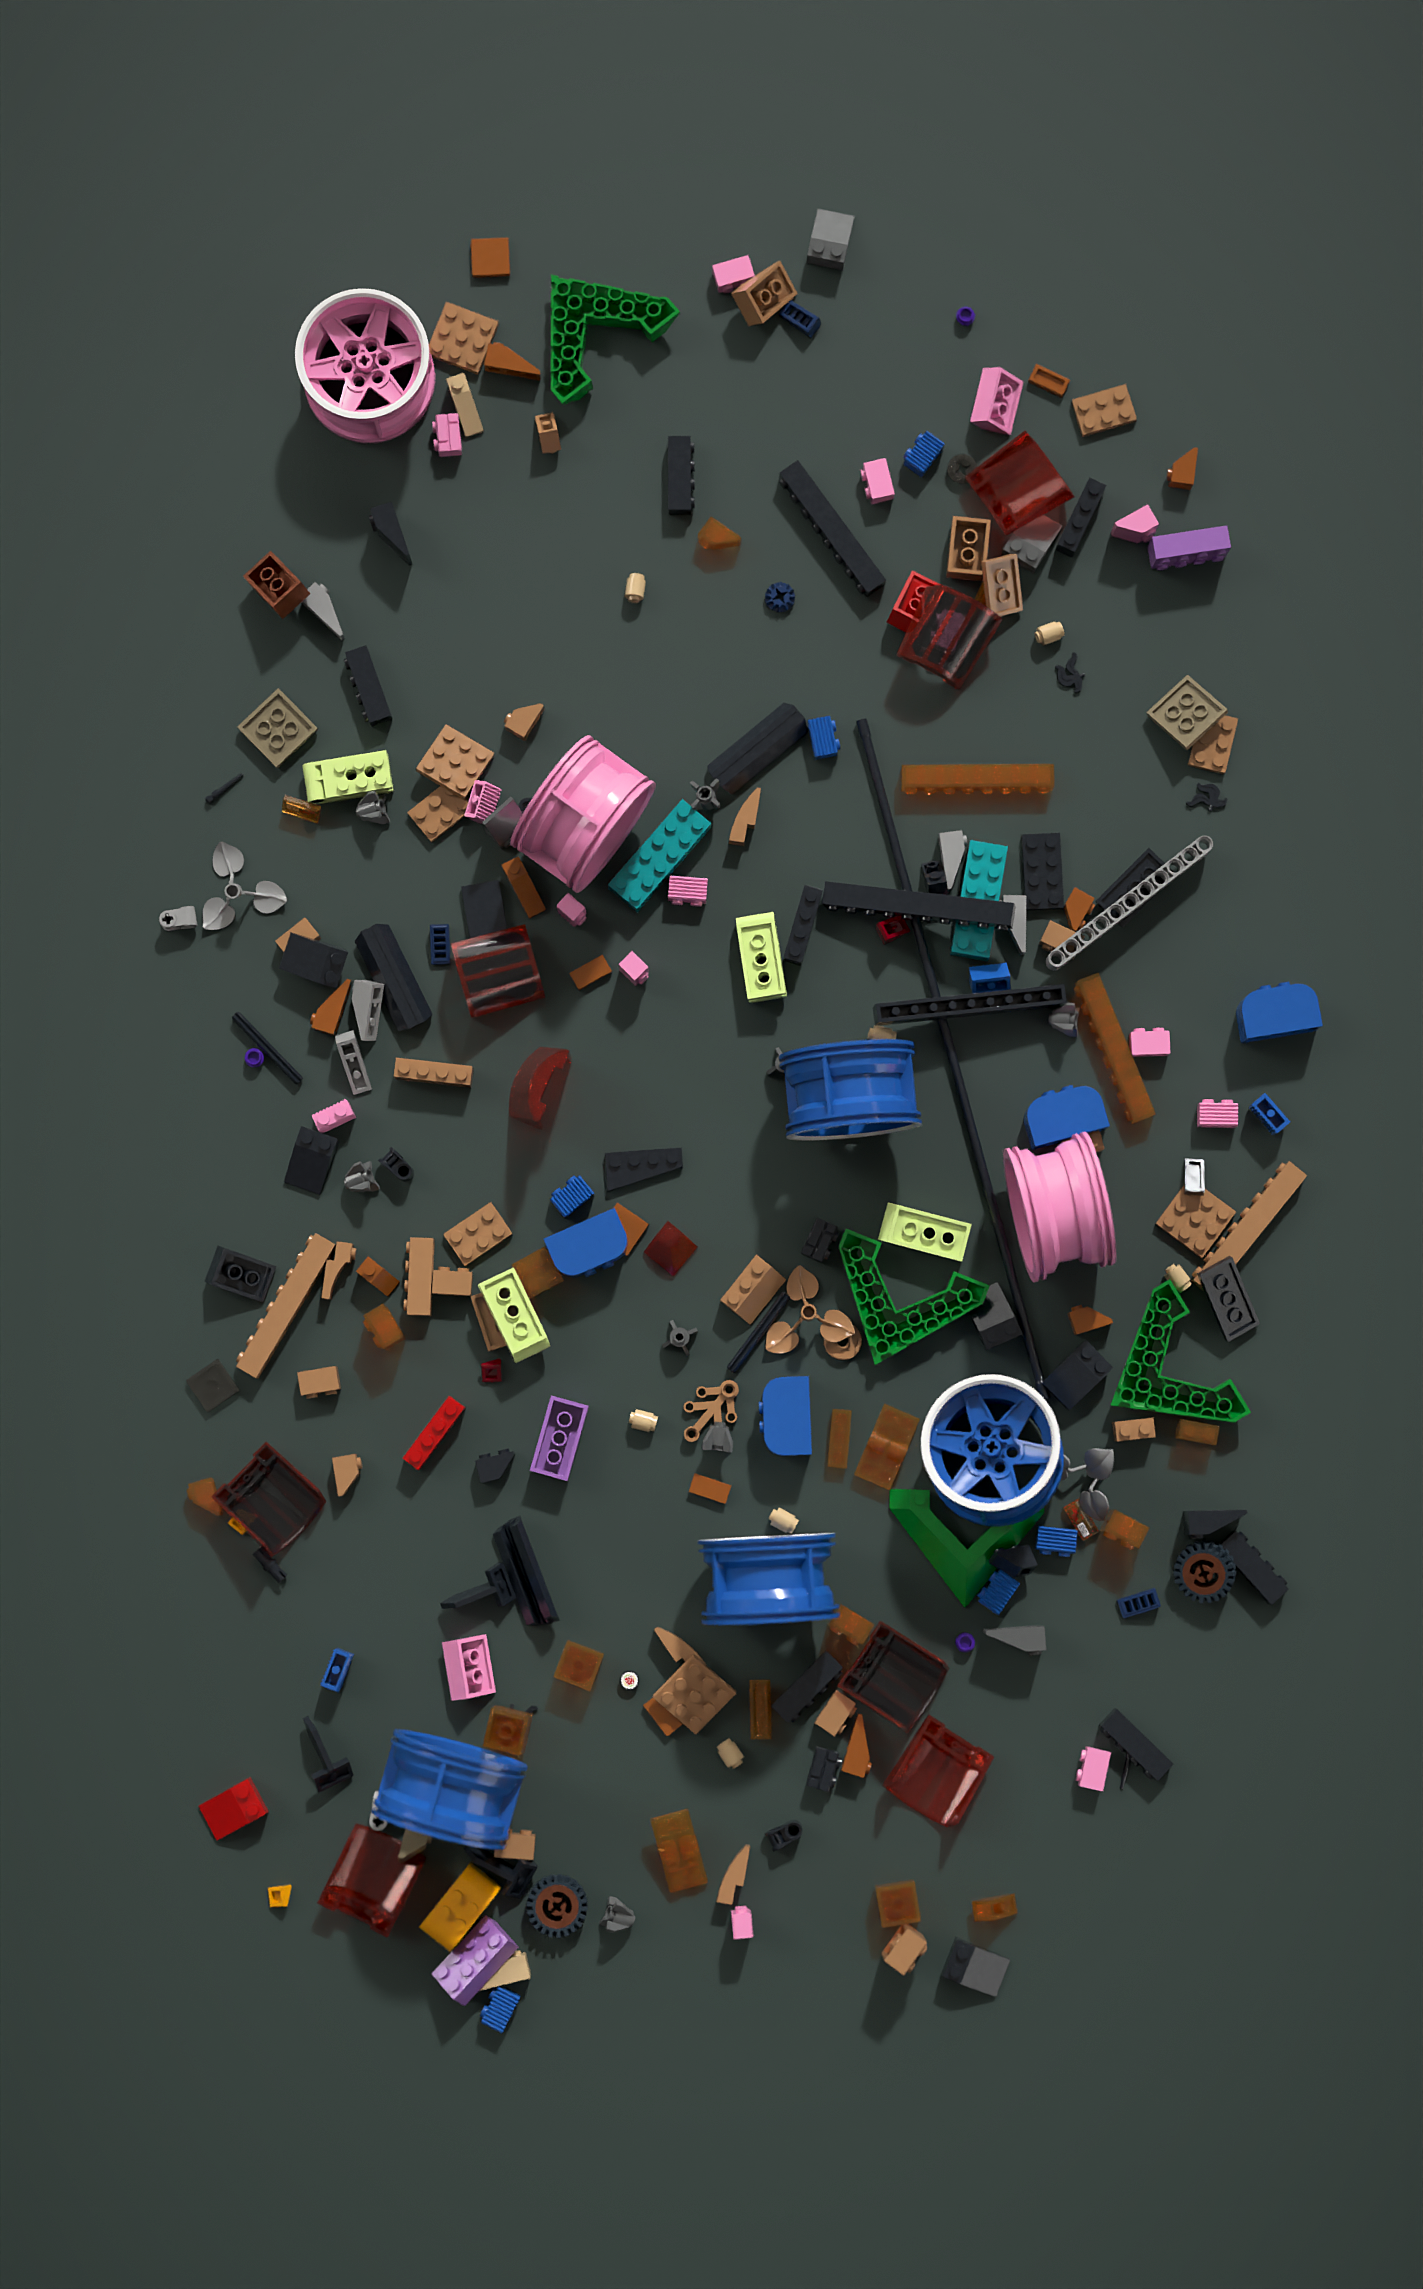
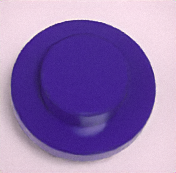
M962 307L957 311L956 319L959 324L967 326L973 323L975 313L970 307Z
M257 1048L249 1049L245 1054V1062L250 1067H259L264 1061L263 1053Z
M961 1633L957 1636L955 1644L961 1652H969L974 1648L975 1640L971 1634Z

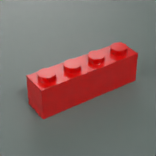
M449 1396L404 1455L403 1459L417 1470H420L466 1407Z

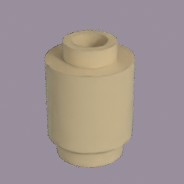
M632 573L627 578L625 598L629 602L639 603V601L644 599L646 581L642 574Z
M1051 622L1037 627V632H1035L1037 642L1043 646L1060 640L1064 636V629L1060 622Z
M874 1025L873 1028L869 1029L867 1039H896L897 1032L892 1031V1028Z
M1172 1264L1165 1270L1166 1274L1164 1277L1167 1280H1171L1179 1293L1192 1285L1189 1281V1276L1180 1265L1175 1266V1264Z
M636 1409L635 1413L631 1412L629 1423L632 1424L631 1428L654 1432L658 1417L654 1416L653 1413Z
M780 1507L778 1510L773 1509L769 1520H771L770 1525L791 1534L799 1521L794 1515Z
M730 1738L717 1746L718 1754L728 1768L732 1766L734 1769L743 1763L741 1760L744 1758L743 1754Z

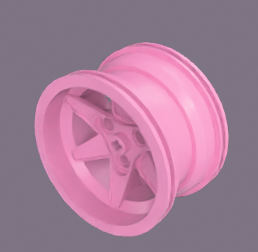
M1081 1132L1079 1135L1077 1133L1072 1134L1071 1140L1062 1142L1055 1148V1152L1035 1156L1028 1149L1019 1150L1017 1146L1013 1147L1012 1151L1010 1148L1004 1149L1003 1165L1006 1188L1019 1247L1030 1279L1033 1282L1039 1281V1278L1046 1280L1047 1274L1054 1273L1060 1262L1074 1259L1087 1264L1098 1263L1101 1267H1106L1107 1264L1109 1266L1115 1265L1116 1242L1109 1199L1099 1160L1087 1132Z

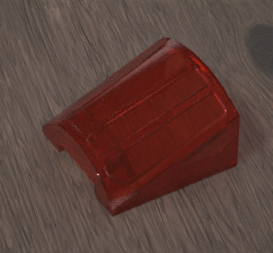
M1026 430L965 476L1006 536L1075 497L1042 449Z
M539 1047L524 1061L511 1087L509 1097L510 1117L542 1130L541 1118L547 1106L540 1101L555 1068L563 1071L566 1062L571 1064L572 1058L569 1050Z
M928 1715L882 1786L912 1809L945 1827H950L959 1823L994 1756L979 1746H973L947 1729L945 1724Z
M355 1824L317 1904L334 1912L338 1909L370 1925L371 1930L388 1938L426 1857L418 1853L404 1863H398L402 1845L401 1840L382 1831L374 1830L371 1827Z

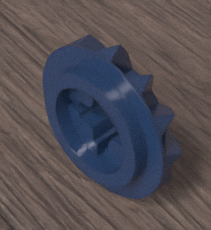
M781 581L773 583L767 588L765 594L767 606L776 612L789 610L795 602L794 589L789 584L782 583ZM777 591L780 594H785L783 597L784 603L780 599H775Z

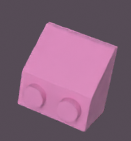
M1146 505L1115 522L1111 535L1135 543L1141 541L1145 543L1154 537L1159 523L1150 507Z

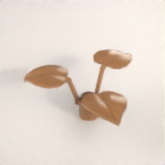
M801 1265L793 1270L787 1282V1293L794 1301L803 1300L804 1306L801 1309V1318L792 1328L786 1322H776L770 1326L766 1337V1350L769 1352L781 1354L793 1350L799 1342L798 1335L793 1331L803 1320L810 1322L816 1318L822 1322L820 1333L829 1342L842 1341L855 1333L851 1321L841 1311L829 1310L825 1313L824 1319L816 1314V1308L808 1304L806 1298H813L817 1294L819 1284L816 1277Z

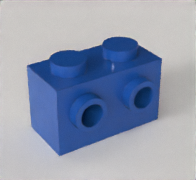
M1007 963L969 967V982L972 994L1011 990L1010 973Z

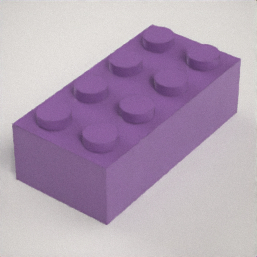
M1227 526L1155 536L1151 538L1147 548L1151 569L1165 570L1168 566L1174 565L1176 568L1186 566L1187 563L1199 565L1207 560H1212L1213 562L1222 561L1227 556L1231 545Z
M555 1396L550 1397L530 1471L565 1481L569 1480L589 1406Z
M485 1915L434 1970L432 1975L455 2001L465 2006L518 1949V1946L496 1921Z

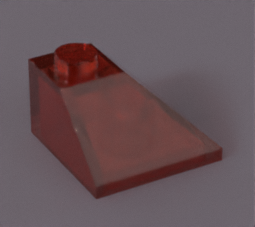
M667 1221L645 1249L644 1253L674 1276L698 1246Z

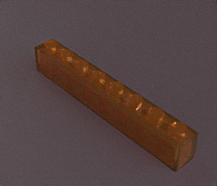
M1054 764L901 766V791H905L906 794H916L917 791H924L925 794H934L936 791H943L945 794H953L955 791H962L964 794L981 791V793L989 794L993 793V791L1012 793V790H1019V793H1030L1031 790H1038L1039 793H1049L1054 788Z
M1099 973L1078 980L1074 987L1075 993L1078 998L1081 997L1083 1004L1081 1008L1084 1015L1088 1014L1090 1019L1088 1025L1091 1032H1095L1097 1036L1095 1042L1099 1051L1102 1050L1105 1056L1103 1057L1104 1065L1106 1068H1110L1112 1073L1110 1075L1113 1086L1116 1085L1118 1088L1117 1096L1120 1103L1125 1105L1126 1110L1124 1113L1126 1119L1131 1121L1133 1125L1155 1116V1110Z

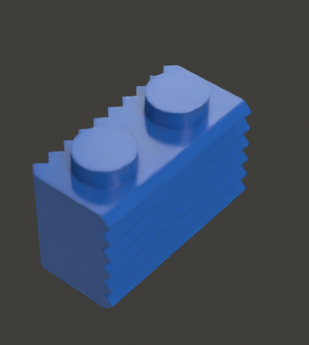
M928 431L924 434L920 433L914 442L916 444L914 448H909L903 456L905 458L903 465L921 478L944 449L945 445Z
M830 716L808 720L807 725L814 759L818 760L837 756V750H840L839 739L834 737V732L837 731L835 721H831Z
M1266 1093L1249 1106V1109H1251V1112H1254L1256 1118H1259V1121L1266 1126V1129L1272 1132L1271 1135L1277 1134L1290 1123L1289 1119Z
M575 1175L566 1181L567 1186L561 1190L559 1187L551 1194L552 1198L550 1201L564 1218L595 1195L580 1175L577 1178Z
M1037 1526L1035 1549L1039 1550V1554L1051 1555V1551L1059 1552L1058 1556L1070 1557V1553L1075 1554L1077 1530Z
M1002 1570L994 1571L989 1578L991 1582L987 1588L983 1587L978 1594L980 1598L978 1602L996 1615L1000 1614L1020 1585L1018 1581Z
M340 1648L333 1650L334 1653L330 1657V1664L326 1668V1675L323 1676L324 1679L320 1683L321 1686L336 1692L341 1690L354 1656L353 1653Z
M502 1985L498 1989L493 1988L489 1999L492 2001L489 2007L484 2006L480 2017L483 2018L481 2023L502 2033L520 1998V1994Z

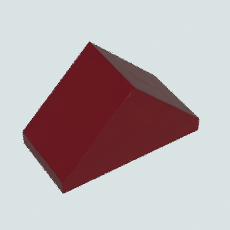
M896 916L877 923L875 929L884 945L910 932L905 920L901 918L902 916Z

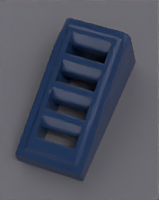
M791 300L787 302L779 313L781 318L810 338L821 325L819 317ZM792 308H794L795 310L789 317L788 314L790 313ZM800 312L801 314L799 315V317H798L796 320H794L795 317H796V316L798 315V313Z
M449 924L430 925L431 964H451ZM435 931H445V934H435ZM435 939H445L446 942H435ZM435 947H446V950H435ZM446 954V958H435V955Z
M1155 1588L1117 1599L1122 1618L1161 1607ZM1148 1594L1151 1595L1153 1601L1152 1605H1150L1147 1597ZM1143 1596L1146 1607H1142L1139 1597ZM1132 1599L1136 1600L1138 1606L1137 1610H1135ZM1125 1601H1128L1131 1612L1127 1613Z

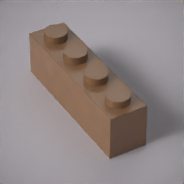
M396 1058L394 1078L472 1088L474 1068L466 1065Z
M410 1237V1242L406 1243V1253H409V1261H406L405 1272L409 1273L404 1285V1291L408 1292L407 1299H404V1311H407L409 1316H431L434 1238Z

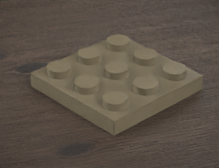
M1186 675L1147 711V716L1184 749L1188 750L1228 713V709L1189 675Z
M279 688L237 727L276 768L281 766L318 731V728Z

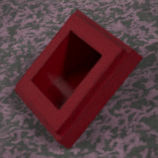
M501 1359L481 1364L482 1382H502Z

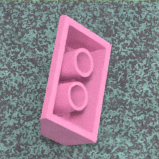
M1001 367L983 368L970 422L981 429L1011 435L1023 381Z
M486 1634L442 1642L452 1701L496 1692Z

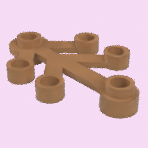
M726 1380L720 1387L705 1388L700 1386L697 1388L696 1394L699 1398H704L707 1395H719L715 1401L696 1403L687 1401L684 1404V1410L687 1413H691L694 1410L707 1409L693 1427L690 1426L685 1429L684 1437L687 1441L694 1442L699 1438V1431L713 1414L714 1422H722L721 1405L725 1400L728 1410L726 1414L727 1422L734 1423L737 1420L734 1398L737 1396L739 1388L734 1381ZM727 1386H731L733 1388V1392L728 1394L726 1393L725 1388ZM699 1389H705L706 1393L704 1396L698 1394ZM688 1403H691L693 1405V1409L691 1411H688L686 1409V1405ZM730 1413L735 1415V1419L733 1421H730L728 1419V1415ZM692 1430L696 1433L694 1438L688 1436L689 1431Z

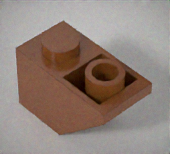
M1074 887L1064 905L1070 930L1074 932L1083 928L1086 922L1083 920L1086 913L1090 915L1095 906L1092 903L1095 898Z

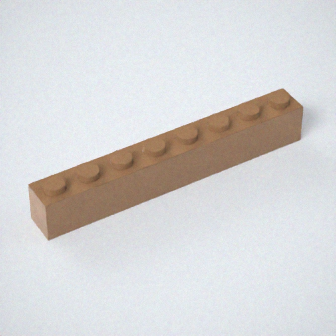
M1290 1161L1279 1165L1275 1170L1277 1175L1273 1179L1270 1177L1263 1185L1265 1190L1261 1194L1258 1192L1251 1200L1253 1202L1250 1208L1246 1207L1239 1215L1241 1217L1238 1223L1234 1222L1227 1231L1230 1233L1226 1238L1221 1237L1215 1246L1218 1248L1215 1252L1212 1253L1210 1251L1204 1258L1206 1263L1202 1268L1198 1266L1192 1273L1194 1278L1191 1282L1202 1291L1204 1290L1197 1273L1228 1256L1233 1257L1235 1264H1237L1307 1177L1304 1172Z
M317 1233L314 1236L310 1235L306 1241V1250L304 1253L300 1252L297 1256V1265L287 1273L286 1279L288 1280L284 1286L281 1285L276 1292L278 1297L275 1302L271 1301L266 1309L268 1313L265 1319H260L256 1326L258 1329L256 1334L249 1337L246 1343L247 1349L245 1352H241L236 1359V1362H238L236 1367L259 1379L326 1266V1261L330 1259L336 1249V1244Z

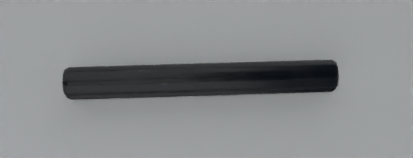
M236 1012L232 1016V1020L294 1084L297 1085L302 1081L303 1077L240 1012Z
M782 1292L727 1365L731 1372L735 1373L790 1300V1296L787 1293Z

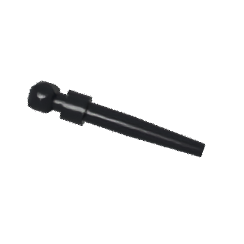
M240 773L221 788L213 791L212 795L205 798V801L211 803L214 798L217 799L221 793L238 781L243 774Z
M1127 1751L1120 1789L1124 1788L1131 1762L1128 1759L1131 1755Z

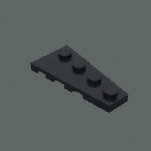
M682 1147L605 1153L608 1191L683 1167Z

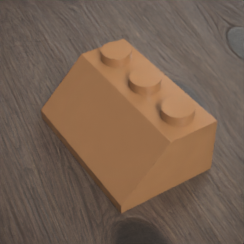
M756 1255L720 1301L751 1325L786 1279Z

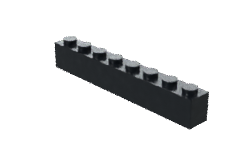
M797 460L779 473L780 480H778L784 490L787 489L790 492L789 496L795 505L799 504L806 520L810 519L815 533H820L824 538L822 540L827 549L831 548L835 553L833 555L838 564L842 563L846 568L844 570L849 579L853 578L857 583L856 588L860 594L864 593L866 597H869L886 584L885 577L801 463Z

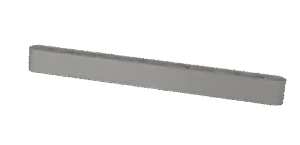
M1201 836L1055 948L1046 958V966L1053 971L1063 967L1205 857L1213 847L1212 839L1208 836ZM1199 843H1205L1207 850H1202L1199 847ZM1184 854H1190L1192 861H1187L1184 858ZM1170 865L1176 866L1177 869H1178V872H1177V873L1172 872V871L1169 869V866H1170ZM1155 877H1161L1163 884L1156 883ZM1140 888H1146L1148 895H1142ZM1126 899L1132 900L1133 903H1134V906H1133V907L1127 906L1126 903H1125V900H1126ZM1110 911H1117L1119 918H1113ZM1095 923H1103L1104 929H1098ZM1081 934H1087L1090 940L1083 941L1081 938ZM1066 945H1072L1075 952H1068ZM1051 957H1058L1060 964H1054L1051 961Z

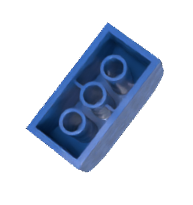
M1290 982L1279 983L1274 988H1271V985L1261 986L1256 991L1248 994L1239 1003L1236 1010L1241 1043L1314 1032L1323 1026L1317 995L1312 988L1304 984L1290 985Z
M1073 1085L1063 1087L1057 1093L1054 1090L1045 1092L1030 1104L1024 1114V1125L1032 1150L1060 1143L1062 1140L1071 1138L1072 1134L1077 1133L1079 1135L1081 1132H1087L1088 1134L1095 1131H1104L1110 1126L1100 1094L1088 1086L1073 1088Z
M615 1208L544 1238L557 1269L563 1275L573 1278L582 1275L589 1277L595 1274L598 1268L603 1267V1269L614 1266L613 1262L619 1260L624 1255L628 1246L627 1235Z
M809 1376L779 1377L771 1380L764 1388L762 1402H759V1414H763V1421L759 1422L760 1433L764 1435L766 1447L772 1453L780 1456L811 1455Z

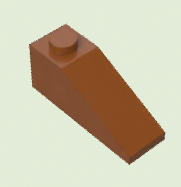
M497 342L493 344L488 343L484 363L485 371L541 380L540 370L504 346V344Z
M519 856L502 864V868L529 919L545 911L546 908Z
M347 979L317 1009L316 1014H312L310 1024H312L311 1028L313 1030L336 1036L353 984L350 979Z
M857 1713L841 1771L864 1778L865 1773L869 1774L872 1763L869 1762L862 1714Z

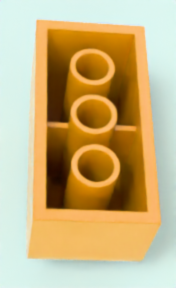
M470 1862L421 1923L420 1928L451 1952L491 1902L501 1886Z

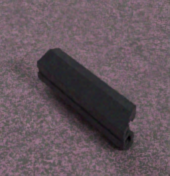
M788 703L781 704L708 764L707 767L710 775L714 779L717 778L719 780L720 786L724 790L734 794L806 735L808 728L805 717L800 714L794 705Z
M375 924L368 929L362 930L357 936L355 943L374 982L384 984L382 999L398 1031L410 1029L426 1021L433 1015L390 926L388 924Z
M521 1516L508 1520L493 1533V1537L526 1624L539 1626L560 1621Z

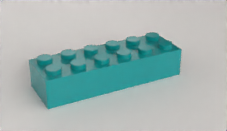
M682 799L608 884V889L638 913L711 829V823Z
M970 840L960 897L999 901L1008 846ZM955 923L950 955L988 962L994 927L989 926L988 929L977 928V925L970 924L969 927H963Z

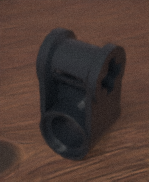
M390 1147V1151L378 1161L403 1182L412 1180L414 1177L413 1168L394 1148ZM403 1168H409V1174L406 1177L400 1176V1171Z
M791 1820L767 1831L764 1835L769 1838L773 1846L772 1851L774 1852L798 1839L802 1835L803 1827L799 1821ZM791 1825H796L799 1828V1833L792 1835L789 1833L788 1828Z

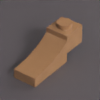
M337 1242L334 1261H326L322 1299H332L334 1286L340 1273L348 1263L352 1264V1259L355 1260L357 1249L354 1248V1244Z

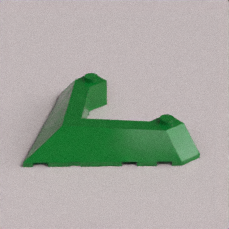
M551 275L552 393L563 405L581 399L593 389L592 380L582 369L588 325L640 329L652 343L669 329L680 314V311L667 297L661 296L660 298L650 296L647 293L630 292L622 288L597 283L590 284L586 283V281L571 278L564 279Z
M845 1229L839 1244L840 1253L875 1365L983 1304L990 1285L953 1271L945 1290L896 1311L875 1263L881 1242Z
M1170 1279L1152 1290L1111 1405L1236 1422L1251 1413L1231 1379L1224 1381L1214 1388H1209L1161 1376L1173 1322L1190 1313Z
M890 1489L889 1509L964 1608L985 1585L992 1573L998 1569L989 1563V1559L994 1554V1551L999 1548L1009 1549L1018 1545L1044 1514L1043 1507L1035 1515L1022 1522L1007 1526H990L966 1549L929 1510L930 1490Z

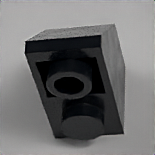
M940 860L922 863L927 893L948 895L947 880Z
M508 1448L499 1450L498 1455L491 1456L490 1453L480 1455L479 1460H475L480 1482L485 1483L501 1479L515 1456L514 1451L510 1452Z
M1015 1545L1009 1549L999 1548L994 1551V1554L989 1559L991 1565L1012 1577L1030 1575L1038 1566L1029 1545Z

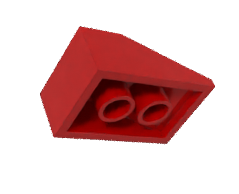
M912 571L886 623L920 639L946 587Z
M251 1777L199 1805L216 1840L269 1812Z

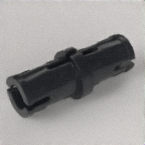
M262 1546L252 1554L264 1567L263 1570L265 1572L268 1571L277 1583L287 1576V1573L276 1563V1559H272Z

